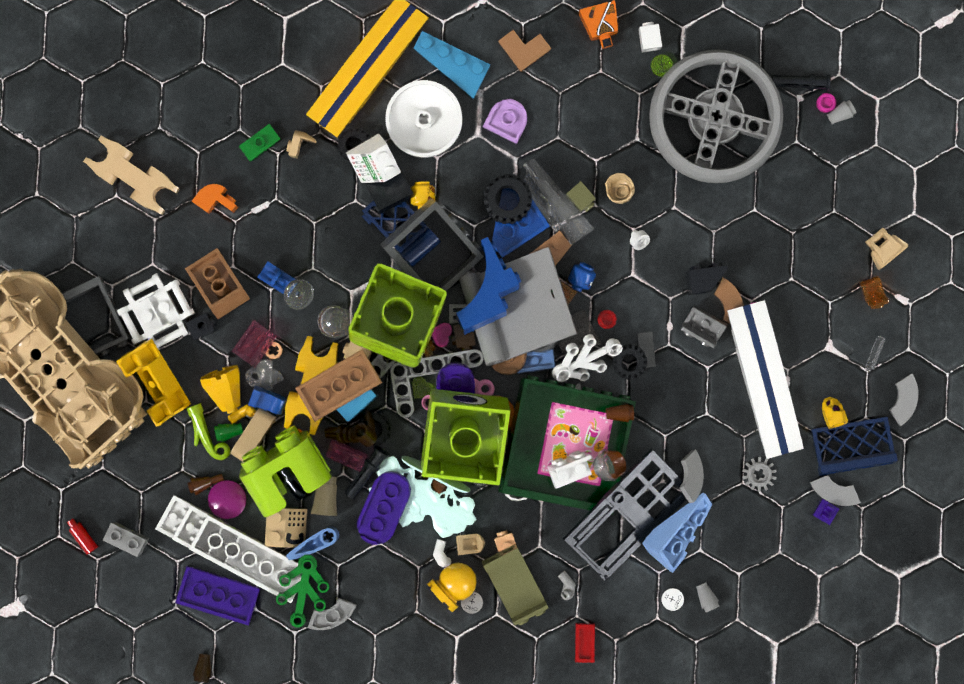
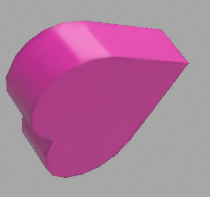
M442 323L435 326L432 338L438 347H445L449 343L448 337L452 334L451 325Z

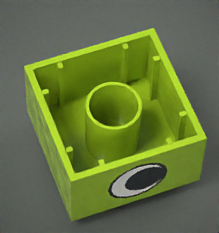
M431 389L421 457L422 477L500 485L510 418L508 398Z

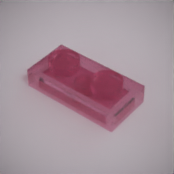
M332 439L326 457L360 472L367 454Z

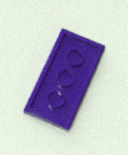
M186 566L175 603L249 626L261 588Z

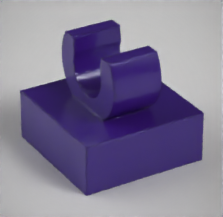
M821 499L812 515L830 525L839 508Z

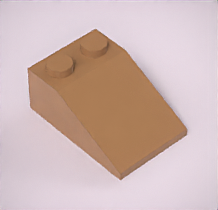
M218 248L185 268L217 319H220L250 299Z

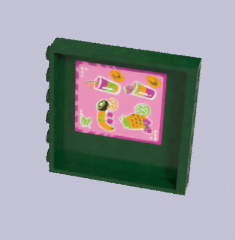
M528 375L527 379L521 378L498 492L591 510L621 479V476L617 479L610 476V474L615 473L610 457L604 454V451H619L625 459L632 420L622 422L606 419V408L628 403L633 405L635 409L636 401L630 400L631 396L619 394V398L613 397L612 392L602 390L601 394L594 393V389L583 387L582 390L575 389L576 385L564 383V386H559L557 381L546 379V382L538 381L539 377ZM575 451L591 454L592 459L587 460L592 475L557 489L554 487L547 466L552 464L551 461L558 458H569V454Z

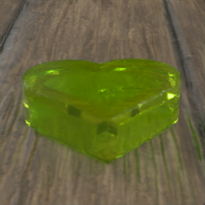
M421 376L415 377L412 381L414 399L430 395L431 389H435L433 384L427 383L425 378Z

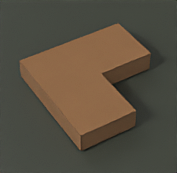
M512 30L498 41L520 72L551 50V47L541 34L537 35L527 44H524L516 32Z

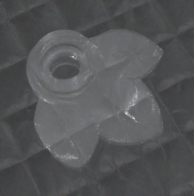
M272 360L258 362L256 367L250 368L245 374V380L249 385L259 386L272 392V386L280 383L284 377L278 370L272 369ZM252 374H257L258 379H253Z

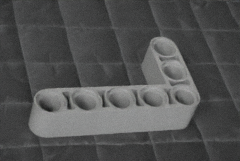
M468 350L422 358L420 363L423 364L424 369L421 373H415L413 367L399 362L393 364L390 373L398 414L404 418L413 415L415 407L410 378L438 374L440 370L432 368L434 360H441L443 368L451 363L452 357L458 356L462 360L461 364L474 368L482 364L483 354L479 350ZM472 353L480 355L481 360L479 363L473 364L470 362L469 357ZM397 366H403L405 369V373L401 377H397L394 374V369ZM400 385H406L408 388V392L404 396L399 395L397 392V388ZM405 403L411 406V412L407 415L402 414L400 410L401 406Z

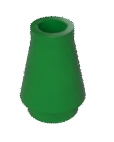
M241 423L218 424V426H214L217 442L227 441L243 433Z

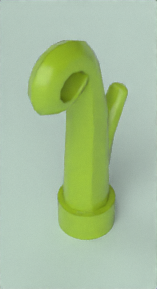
M201 403L187 408L194 428V446H198L199 439H201L203 446L211 457L216 460L228 458L230 447L226 443L221 442L213 446ZM222 447L224 454H219L217 452L218 449Z

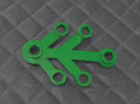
M312 555L300 557L298 566L287 574H282L279 578L280 585L286 587L290 585L291 579L302 573L299 582L286 591L278 593L276 596V602L279 605H284L287 603L288 598L299 592L296 610L290 616V623L296 628L302 627L305 623L303 609L306 593L314 602V608L317 611H323L326 607L325 600L319 597L308 582L309 575H311L317 582V588L321 593L329 590V583L316 570L317 560ZM310 562L311 566L307 568L304 566V563ZM287 577L289 581L283 583L281 579ZM324 583L327 585V588L321 589L320 585ZM284 596L285 600L279 601L278 597ZM322 602L324 605L319 608L316 604ZM298 617L301 619V622L296 623L294 619Z

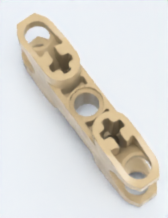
M100 136L98 140L107 148V158L102 162H95L86 157L83 162L96 175L113 185L117 178L121 179L135 189L130 198L145 208L163 215L165 210L157 204L155 199L157 192L160 189L166 188L178 193L180 189L165 174L153 166H150L146 173L129 162L134 153L119 143Z

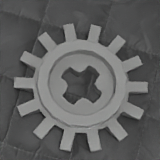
M758 457V462H755L754 458H752V465L749 463L745 464L749 468L748 470H742V472L747 473L742 478H748L749 481L745 485L748 486L751 483V490H754L755 486H757L758 492H761V487H764L766 491L768 490L767 484L774 485L770 480H776L777 477L772 476V473L777 471L776 469H770L774 464L767 465L768 459L761 462V457ZM762 469L764 478L757 480L754 472L755 470L759 471Z

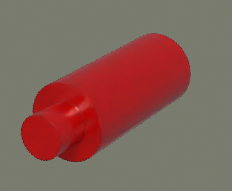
M74 519L67 522L71 528L69 532L86 555L98 548L80 522L76 523Z

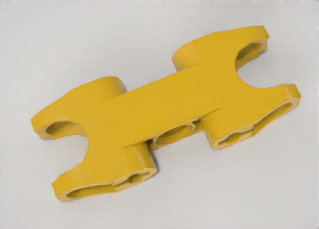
M307 336L299 352L295 371L304 373L301 384L337 364L338 343H332L330 351L326 356L317 357L312 351L313 337ZM290 391L285 406L284 428L291 427L295 416L305 414L310 419L309 434L316 435L323 418L314 422L299 394Z

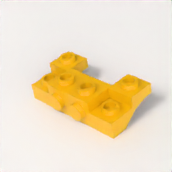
M152 338L144 341L134 350L126 353L116 361L125 377H129L137 372L155 404L146 411L156 427L162 425L191 404Z

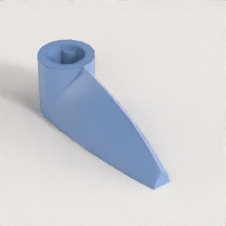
M333 526L321 530L286 555L288 560L315 553L334 544L339 539V531ZM326 531L333 533L332 541L330 538H326Z

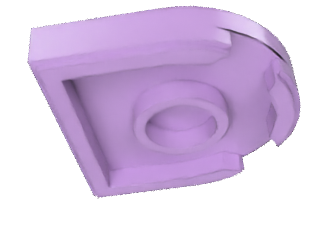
M502 100L492 107L483 128L517 144L527 124L526 110L516 100Z

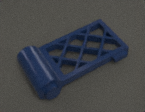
M372 201L362 210L364 213L362 217L369 225L373 223L387 238L388 234H392L396 230L397 221L407 220L397 218V208H406L408 210V218L410 214L413 215L415 212L406 202L401 203L402 205L393 207L395 208L394 218H383L384 212L381 213V217H372L369 211L373 207H377L375 202ZM383 220L394 221L393 231H385L383 229ZM423 221L420 223L422 228L417 233L410 232L406 235V243L401 247L398 245L394 246L402 255V258L412 267L441 242Z

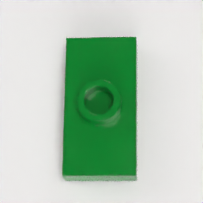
M268 124L239 145V148L248 160L252 162L281 139L271 125Z

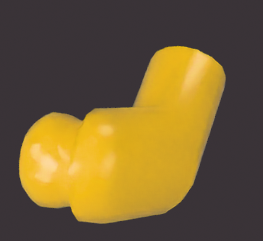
M246 404L239 408L238 411L228 415V419L234 424L246 415L253 417L257 410Z

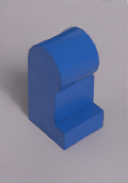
M255 385L248 405L282 415L287 399Z

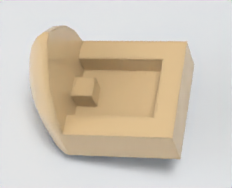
M295 130L292 141H288L286 151L289 152L288 155L290 157L298 159L302 141L312 143L317 141L307 133Z
M480 534L456 536L458 556L480 553L485 546V540Z

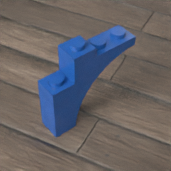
M488 237L481 240V246L486 259V272L483 284L475 298L465 308L456 313V318L464 335L507 316L506 309H508V305L502 297L519 290V283L521 282L518 273L513 272L512 268L506 269L503 259H498L496 252H498L494 241L490 242Z

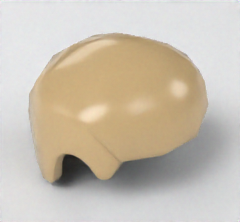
M625 173L610 175L605 183L606 194L614 203L624 204L630 201L634 195V183Z

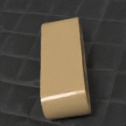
M259 408L230 454L243 461L242 456L261 444L276 420V416Z

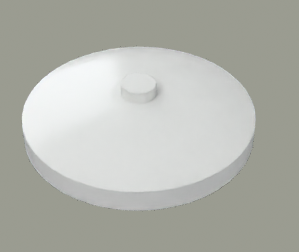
M428 80L415 81L400 88L391 98L386 110V127L391 140L403 152L420 158L433 157L448 150L457 140L462 127V111L457 98L445 86Z

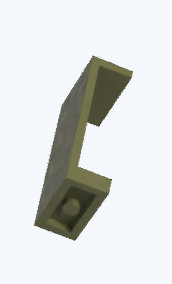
M516 544L482 561L483 567L496 588L514 626L527 623L529 618L540 616L549 608Z

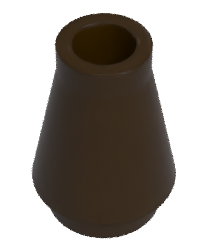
M199 654L192 675L194 676V681L209 683V679L212 678L211 655Z

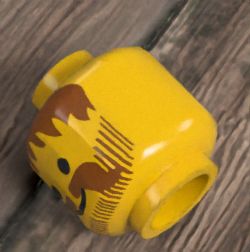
M415 182L414 186L411 187L415 196L411 198V204L418 206V209L430 198L435 200V187L430 185V182Z

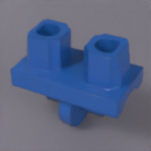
M268 261L257 277L285 296L289 294L297 281Z

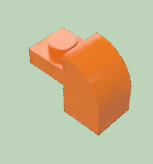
M210 184L203 187L192 200L193 203L208 214L212 212L218 202L233 213L238 208L235 205L236 200L228 194L225 197L223 196L227 189L218 184Z

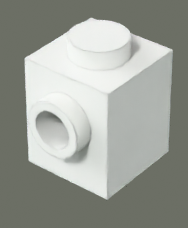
M654 22L643 23L638 30L642 53L661 50L662 41L659 24L654 25Z

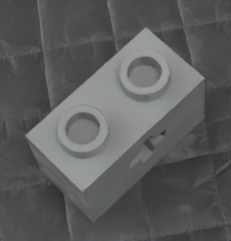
M117 522L110 524L103 538V541L136 557L142 555L149 540L148 537Z

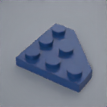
M510 188L502 189L499 207L503 210H513L519 203L518 193ZM532 200L528 214L521 221H517L514 224L495 223L492 241H494L498 253L503 258L549 228L550 225Z

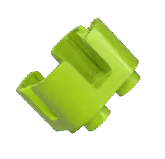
M295 425L291 426L275 437L277 441L274 448L265 452L262 445H259L242 456L241 466L243 468L240 470L239 478L263 517H269L286 507V500L283 495L287 493V488L283 485L284 483L277 473L281 469L290 467L306 493L313 492L331 479V469L307 430L299 433Z

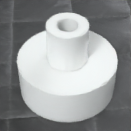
M634 230L631 233L630 244L635 250H641L649 244L650 237L645 231Z

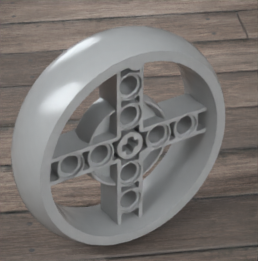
M728 50L701 51L675 63L658 82L650 104V129L653 140L663 158L681 174L706 183L732 182L755 172L774 152L783 127L782 100L770 75L752 59ZM707 65H721L715 88L702 91L694 99L670 93L675 83L691 70ZM739 71L750 77L761 90L768 108V120L745 114L741 101L733 94ZM722 76H729L731 83H723ZM717 94H724L726 102H719ZM682 102L684 110H676L674 104ZM700 107L703 114L701 116L695 115L693 108ZM664 112L688 119L691 131L700 139L694 163L683 157L671 143L665 129ZM715 112H717L718 116L721 117V119L715 121L714 117L711 115H714ZM730 118H738L739 126H733L730 123ZM749 123H756L758 126V130L751 131L749 129ZM709 130L714 131L716 138L713 140L709 139L706 132ZM739 133L763 140L754 154L745 161L728 168H712L718 145L732 141ZM708 149L711 152V156L709 158L703 157L701 150Z

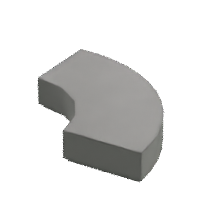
M912 373L895 383L898 390L897 400L889 411L899 426H902L909 420L918 402V386Z
M696 449L691 450L681 460L684 469V479L679 488L689 503H694L698 498L704 479L702 462Z
M828 475L809 482L813 490L821 498L832 504L851 506L861 503L853 485H837Z
M339 598L336 604L329 609L323 611L314 609L308 628L328 630L337 627L352 615L357 604Z

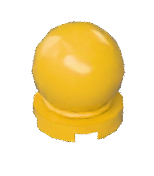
M453 563L443 569L440 573L439 581L432 579L427 585L431 587L430 589L442 603L445 602L449 606L448 609L454 612L458 608L457 601L470 597L476 588L477 582L472 568L463 563Z

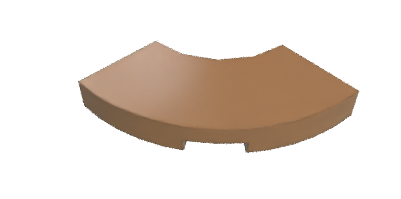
M722 277L714 295L723 304V321L730 324L727 311L742 307L744 304L736 287Z

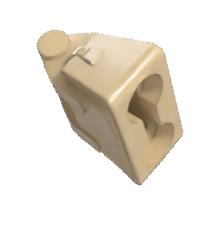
M881 228L865 242L872 250L871 256L878 270H881L908 247L906 242L895 235H889L884 228ZM881 238H884L885 242H883L880 246H877L875 244Z

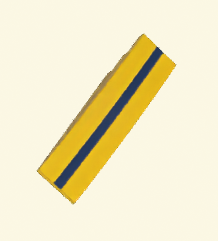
M394 0L306 115L338 138L348 123L350 124L358 111L363 108L429 17L406 0Z

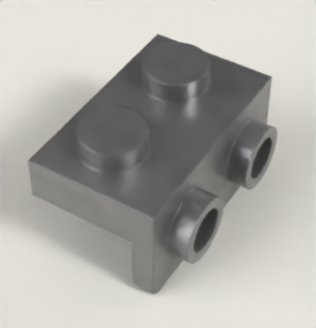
M694 305L683 322L681 330L688 337L698 339L702 345L715 348L717 341L727 327V323Z

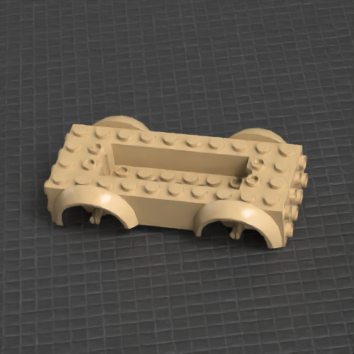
M23 269L5 270L0 274V379L5 378L34 411L32 421L44 429L52 437L53 441L61 447L69 458V466L71 468L83 469L87 467L89 469L102 461L103 455L113 451L119 441L125 440L131 434L129 431L138 428L145 422L143 418L147 413L141 407L143 401L142 389L133 375L125 377L116 362L106 359L100 360L65 319L67 312L66 300L60 290L50 280L36 272L24 271ZM33 349H39L41 352L39 360L32 358L31 352ZM46 364H49L52 367V373L50 375L46 374L44 371V366ZM59 378L66 380L67 386L65 389L57 387V380Z

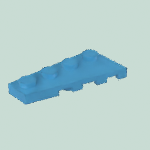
M422 31L414 46V50L474 100L490 68V64Z

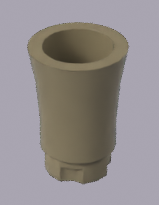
M331 477L329 481L316 489L311 514L337 516V477Z

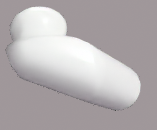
M437 539L433 557L440 567H447L451 564V558H448L444 553L446 541Z

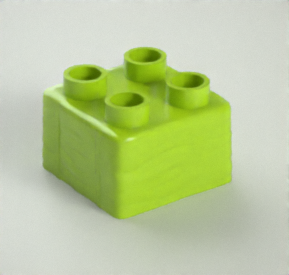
M377 264L349 326V340L358 346L406 366L417 367L435 329L447 292L442 288L416 279L383 264Z

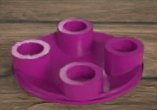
M221 481L215 484L209 492V507L220 518H234L245 508L246 492L236 482Z

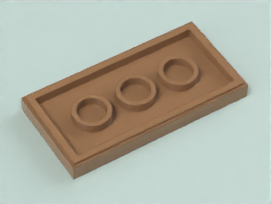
M362 349L295 389L314 422L380 385L382 381Z

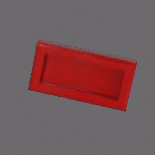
M575 623V662L595 663V623Z

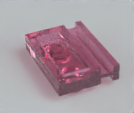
M253 320L232 352L251 366L256 367L277 336Z

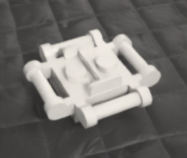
M156 273L145 282L131 289L123 290L129 305L118 309L116 312L118 316L122 317L133 339L131 341L133 345L152 338L159 350L166 343L182 335L184 337L189 334L183 320L194 315L195 312L193 308H190L179 287L178 279L164 286L160 276ZM155 284L157 285L158 290L135 301L134 295ZM173 290L184 311L182 314L179 313L168 291ZM133 310L144 334L139 335L128 312ZM175 325H178L179 329L159 338L158 340L155 339L154 336L162 333L163 331Z

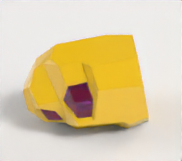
M825 398L822 403V412L828 429L847 424L848 419L842 404L835 398Z

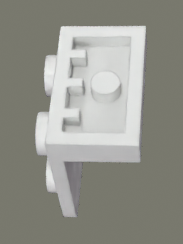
M575 451L569 454V458H558L551 461L552 464L547 466L554 487L557 489L592 475L587 460L592 459L591 454Z

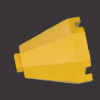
M238 365L226 366L220 371L214 370L200 379L202 387L220 410L222 412L227 411V414L238 411L237 407L241 406L240 371Z

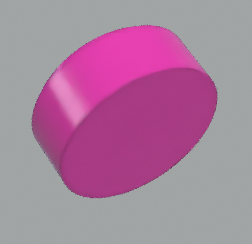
M824 93L818 97L816 106L819 111L829 113L835 108L836 99L832 94Z

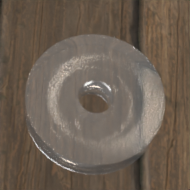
M304 279L292 280L284 290V301L295 310L306 308L314 297L313 286Z

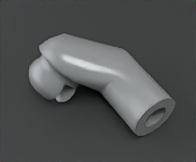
M563 571L558 575L564 584L561 597L563 600H569L574 596L576 584L567 572Z

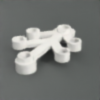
M588 334L583 338L585 345L576 361L572 363L571 361L578 354L579 349L575 343H570L566 346L567 354L562 364L554 367L552 376L559 382H564L569 378L586 381L590 377L587 369L596 370L598 373H602L607 369L604 360L591 361L607 353L611 356L620 354L623 349L622 345L617 339L612 338L606 342V346L589 354L591 348L596 344V339L592 334Z

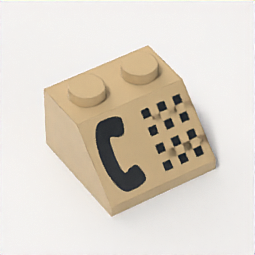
M285 507L281 511L266 517L265 546L297 547L306 540L308 509Z

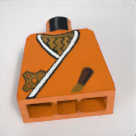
M615 0L580 9L579 16L591 41L600 39L602 49L612 47L611 36L618 33Z

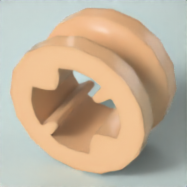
M270 342L266 345L265 354L267 357L277 359L282 355L283 348L279 343ZM270 346L279 348L276 356L269 354V351H271L269 349Z

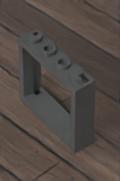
M430 198L380 245L407 275L423 281L393 247L435 210L473 253L437 286L447 291L484 256L480 253L482 248L475 241L472 243L468 239L470 234L463 227L459 229L456 225L458 223L456 218L452 214L447 215L445 213L446 207L441 201L438 200L436 202Z
M98 276L62 294L67 303L98 287L100 288L122 337L93 350L96 355L103 357L111 353L110 349L116 346L119 349L128 345L127 341L131 340V337L121 316H118L116 312V305L103 278Z

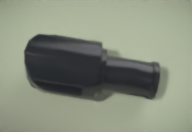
M289 467L278 471L284 479L283 485L297 501H300L302 497L307 495Z

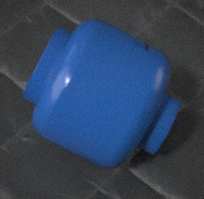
M583 262L575 264L568 276V281L572 284L571 288L579 292L590 289L596 277V273L593 271L594 268Z

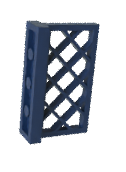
M888 417L847 423L832 429L822 427L811 430L819 467V476L895 464L898 461L897 454L894 451ZM884 422L885 431L882 435L872 429L876 423ZM857 426H863L868 430L863 439L853 432ZM838 429H844L849 433L844 442L835 436ZM825 432L830 436L825 445L818 441L817 433ZM870 432L879 437L874 446L865 441ZM851 435L860 440L856 449L846 444ZM832 438L842 444L837 452L827 447ZM881 439L888 444V452H881L876 448ZM862 443L872 449L868 455H862L857 451ZM843 446L853 452L849 458L844 459L838 454ZM824 449L834 455L831 461L822 462L821 453Z

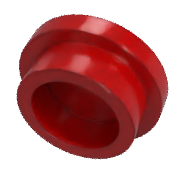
M604 310L598 315L597 321L600 327L610 329L616 324L617 318L611 310Z

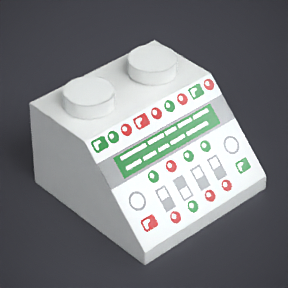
M380 134L346 152L361 183L386 182L401 173L387 143Z

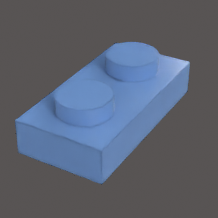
M554 349L545 353L528 352L524 367L517 373L522 374L554 369L556 366Z

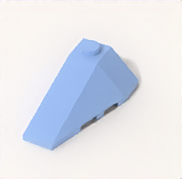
M705 493L700 494L694 503H688L654 528L642 543L649 554L672 573L684 560L687 554L685 550L689 542H693L696 537L694 536L695 530L703 524L712 506Z

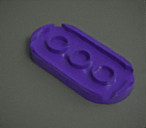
M450 363L438 372L436 389L475 394V378L471 369L466 365Z
M389 471L381 474L374 481L357 521V529L365 542L378 545L387 542L393 536L411 495V487L405 476L398 472Z

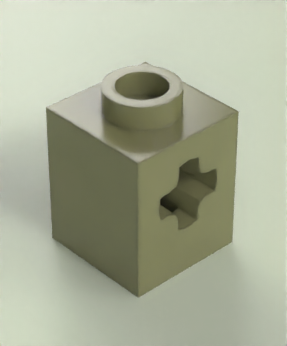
M581 181L566 193V197L580 213L583 210L588 212L595 205L593 202L596 198Z

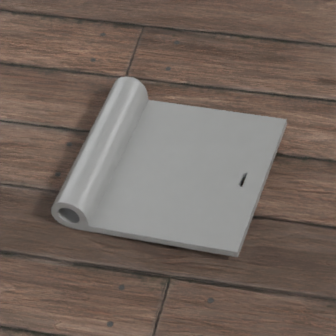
M549 247L505 263L506 269L512 268L513 272L518 273L521 282L519 283V290L502 297L508 305V309H506L507 316L475 330L486 366L499 364L577 334ZM468 271L459 279L467 305L479 292L484 281L485 272L478 274Z

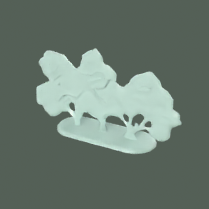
M394 456L384 459L380 464V469L376 472L378 477L389 471L398 472L402 475L404 473L408 474L406 479L411 487V495L399 521L402 527L409 525L412 521H423L425 515H430L433 520L434 529L440 537L445 538L453 533L463 532L466 525H472L477 520L473 514L475 507L473 499L470 497L458 499L453 491L454 489L463 493L470 492V488L464 483L457 480L430 477L428 480L415 479V470L422 473L421 461L409 456H402V461L410 467L408 469L400 467L397 458ZM433 479L446 485V491L441 492L440 495L438 492L433 491L431 488ZM445 494V498H440V496ZM449 494V498H453V506L448 505L447 497ZM457 500L460 502L459 506L456 504Z

